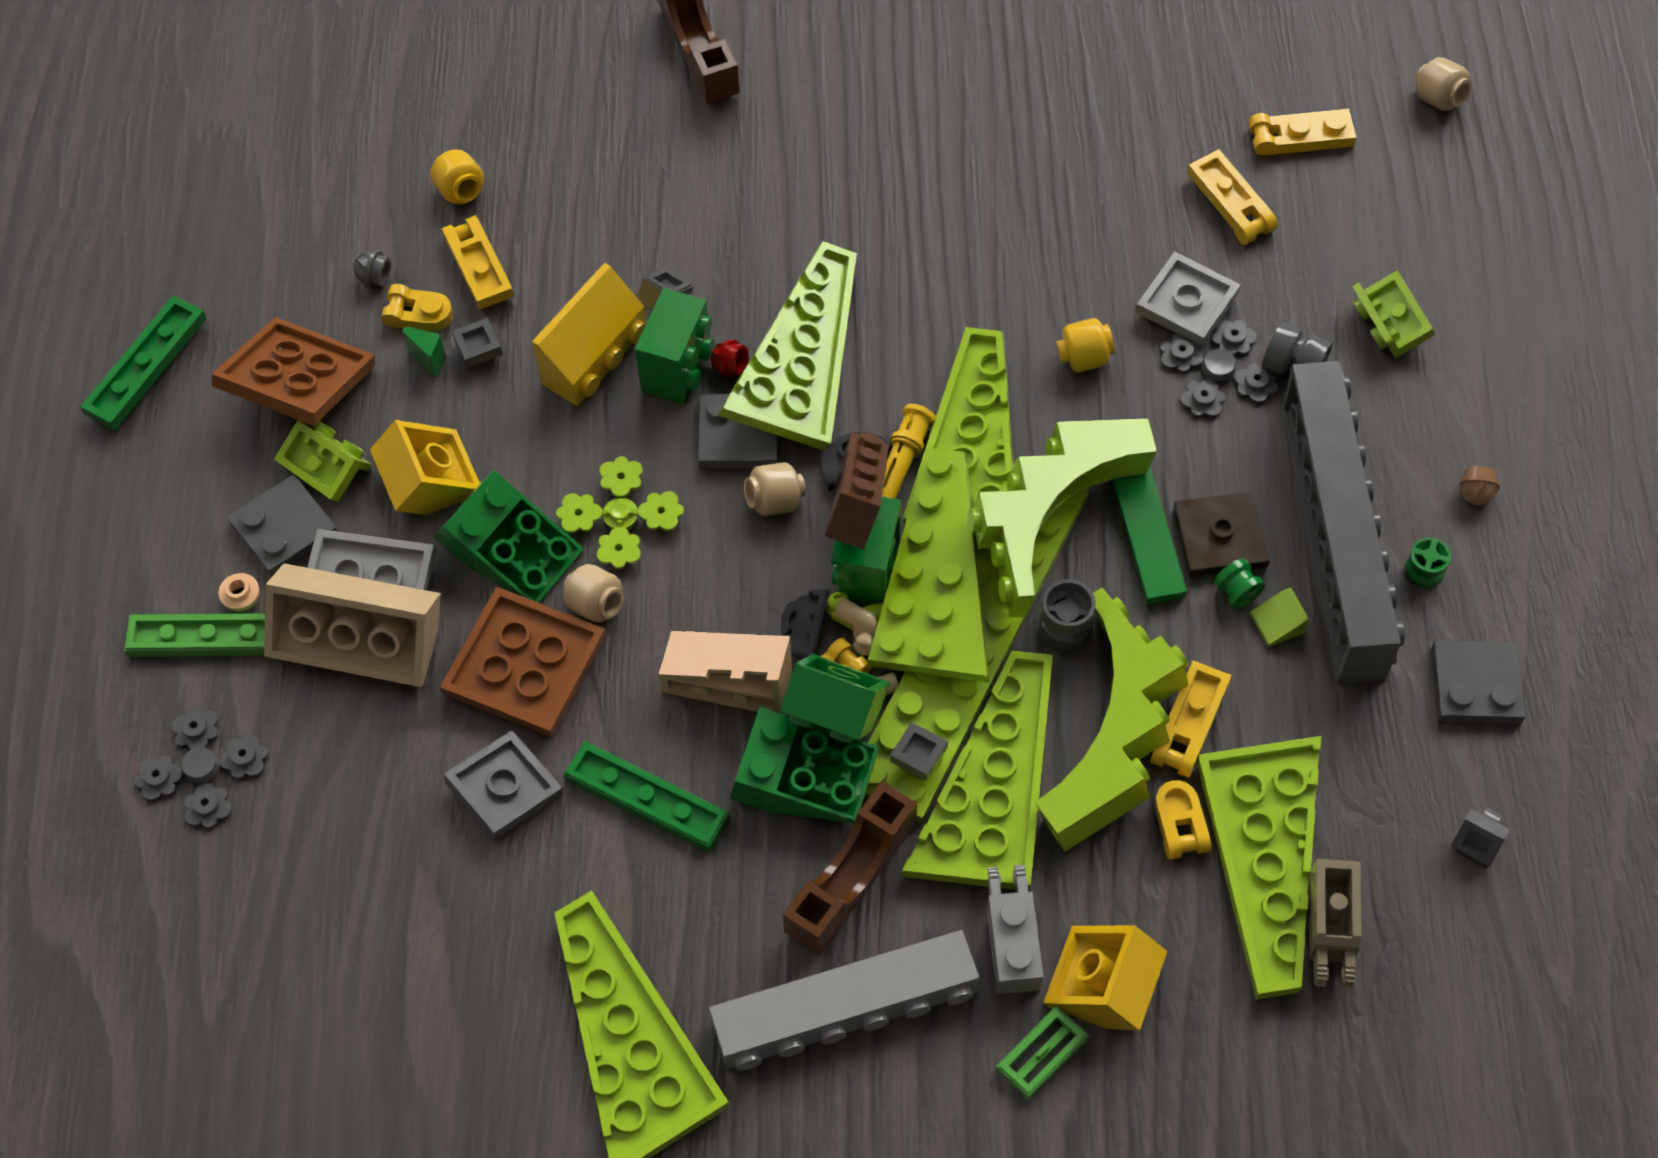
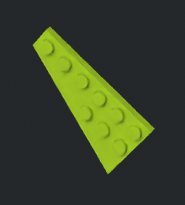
M966 327L926 448L965 452L968 463L971 509L974 508L979 492L1007 491V477L1014 470L1003 332ZM922 461L903 515L904 524L906 523Z

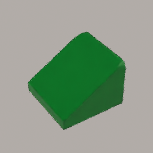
M404 327L402 332L408 352L433 376L438 377L446 358L441 335Z

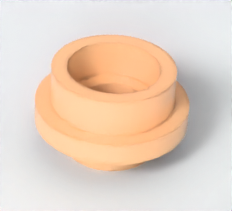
M245 573L233 574L221 583L218 591L219 599L224 607L229 610L246 612L256 605L260 595V588L255 578ZM244 588L241 593L233 594L235 590Z

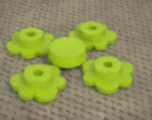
M624 456L617 457L614 462H605L600 467L599 471L602 477L600 484L602 489L611 490L612 494L618 497L605 505L603 513L602 508L594 503L591 495L585 494L580 497L574 493L566 495L562 500L563 506L556 510V516L559 520H562V528L567 533H575L579 529L588 532L593 528V522L600 520L603 516L604 521L612 530L610 535H602L599 538L600 548L597 551V559L602 564L612 563L615 569L624 568L626 563L634 564L641 558V551L638 547L640 538L636 534L629 535L628 532L635 525L638 515L642 520L646 521L647 527L650 530H657L660 527L665 531H671L677 527L678 518L684 514V507L678 504V496L672 491H666L661 495L658 493L649 494L647 502L642 503L638 509L633 501L623 498L630 493L631 489L636 490L641 487L640 477L643 474V467L639 462H628V459Z

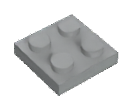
M1174 251L1137 303L1136 313L1203 346L1239 294L1241 284Z

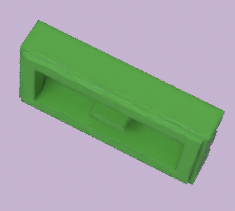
M1056 1005L996 1066L995 1071L1001 1077L1004 1076L1008 1079V1083L1014 1089L1017 1088L1022 1093L1021 1096L1029 1101L1088 1041L1089 1035ZM1059 1021L1063 1026L1016 1073L1011 1067ZM1072 1033L1075 1037L1028 1084L1024 1079Z

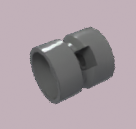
M1282 321L1267 347L1262 367L1283 375L1287 372L1291 373L1293 364L1327 362L1333 343L1314 334L1306 338L1303 336L1302 329Z
M1062 579L1052 583L1045 590L1042 598L1039 630L1044 643L1054 650L1073 652L1082 648L1089 641L1096 603L1094 594L1084 583L1073 579Z

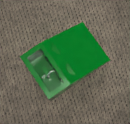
M495 470L480 482L433 536L434 539L466 566L504 590L538 603L584 549Z
M760 706L729 799L773 813L854 823L857 813L861 809L880 746L854 739L852 743L840 741L829 735V729L815 724L813 728L803 727L791 722L788 715Z

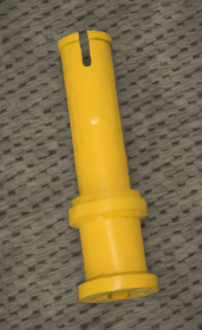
M910 403L906 404L902 410L903 420L900 427L890 437V444L893 447L886 463L882 497L896 499L913 458L918 457L924 450L923 440L928 428L933 427L936 418L934 413L924 406Z

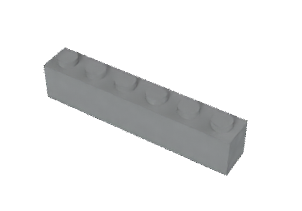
M959 930L709 1007L726 1070L736 1067L737 1070L742 1071L754 1068L762 1063V1059L779 1054L780 1057L796 1055L805 1049V1045L821 1041L822 1044L838 1042L847 1036V1032L864 1028L865 1031L880 1029L889 1023V1019L906 1015L907 1018L922 1016L931 1010V1006L948 1002L949 1005L964 1003L973 997V993L978 992L979 975L963 930Z

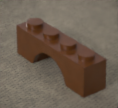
M657 0L706 104L739 94L738 64L726 40L717 39L707 17L703 0Z
M851 432L836 472L834 488L837 489V493L827 520L825 537L865 549L881 507L889 444L883 443L880 437L866 432L861 434Z
M881 781L857 813L854 825L833 861L817 878L807 880L782 914L784 933L820 956L916 825L917 802Z

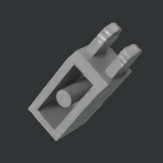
M1024 864L1014 865L1012 875L1016 893L1001 894V876L998 868H987L989 889L987 919L997 994L1039 991L1044 978L1033 891L1028 892Z

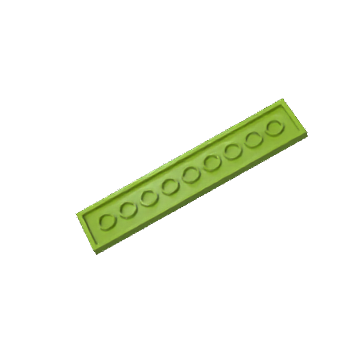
M1090 487L1063 503L1048 517L1036 535L1031 567L1035 596L1026 617L1009 618L1007 604L1002 602L999 597L998 587L1001 577L999 568L994 567L992 564L991 548L978 549L975 538V552L978 562L983 611V632L986 641L985 651L990 683L905 671L898 684L899 686H897L868 742L880 747L864 799L868 800L880 782L883 781L917 802V822L923 824L1089 496ZM911 722L948 741V749L928 781L890 762V754Z

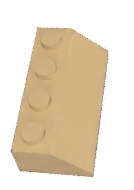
M284 563L266 583L264 657L422 687L439 630L441 593Z

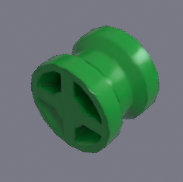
M1426 537L1419 539L1411 548L1405 564L1407 578L1419 587L1430 588L1437 586L1442 582L1451 562L1449 547L1443 541L1436 538Z
M1243 558L1226 566L1214 579V584L1219 591H1225L1229 595L1228 602L1234 609H1240L1250 604L1266 587L1261 577L1254 576L1251 573V565Z

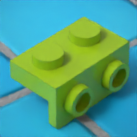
M1398 270L1363 290L1359 282L1352 286L1358 295V298L1352 302L1363 320L1370 317L1376 327L1371 329L1370 332L1381 350L1389 347L1394 357L1397 358L1436 335Z

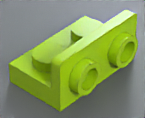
M297 420L274 460L329 499L339 502L358 469L369 472L372 464L362 458L364 451L360 447L347 440H344L343 443L333 437L336 431L328 425L319 421L313 426Z

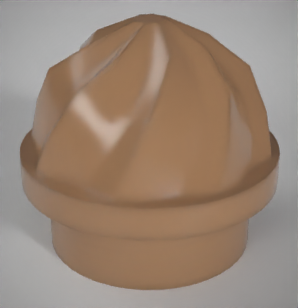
M1472 466L1464 470V477L1460 479L1459 486L1461 487L1463 498L1471 504L1481 506L1495 498L1500 489V481L1497 479V471L1495 469Z

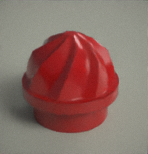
M728 339L724 343H717L714 350L711 351L710 361L712 367L724 377L732 378L735 375H741L749 363L748 348L734 339Z

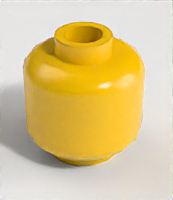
M453 149L444 152L437 157L431 167V182L445 200L453 204L462 205L471 202L483 189L485 183L484 172L476 161L462 150Z
M1096 318L1066 325L1062 330L1063 340L1056 341L1061 363L1069 362L1071 369L1076 373L1103 367L1109 363L1110 355L1115 354V345L1109 325H1102Z

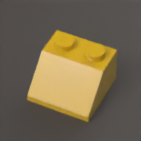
M395 420L370 448L395 511L428 515L466 500L480 484L456 429Z
M1136 925L1072 926L1043 1004L1052 1009L1057 1005L1065 1014L1105 1029L1140 1030L1168 951Z

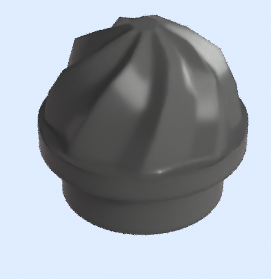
M374 250L361 253L355 259L353 269L356 278L360 282L371 288L375 285L383 287L387 283L392 267L391 258L383 256L381 251Z

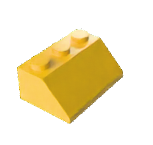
M604 263L532 341L541 384L575 406H578L586 396L590 397L599 387L601 379L610 370H614L620 365L627 350L633 344L638 343L647 323L644 305L610 265Z

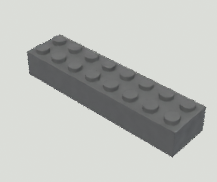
M1340 361L1293 364L1281 408L1337 684L1383 681L1386 680L1391 666L1397 662V652L1399 647L1404 645L1405 632L1403 623L1396 621L1394 613L1397 605V595L1394 585L1388 584L1386 576L1389 569V558L1386 548H1380L1378 539L1381 534V521L1379 514L1372 511L1373 484L1371 478H1365L1363 467L1366 463V452L1364 444L1357 442L1358 415L1355 409H1350L1348 400L1351 397L1349 376H1343Z

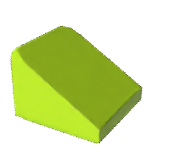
M1291 588L1281 591L1250 611V615L1268 647L1304 634L1309 622L1307 614Z

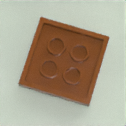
M275 317L212 373V387L315 426L375 367V355Z
M496 587L440 685L443 695L553 738L607 637L606 630L600 626Z

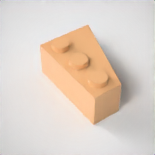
M671 631L659 671L661 691L663 693L758 712L761 706L782 713L780 708L793 673L790 636Z

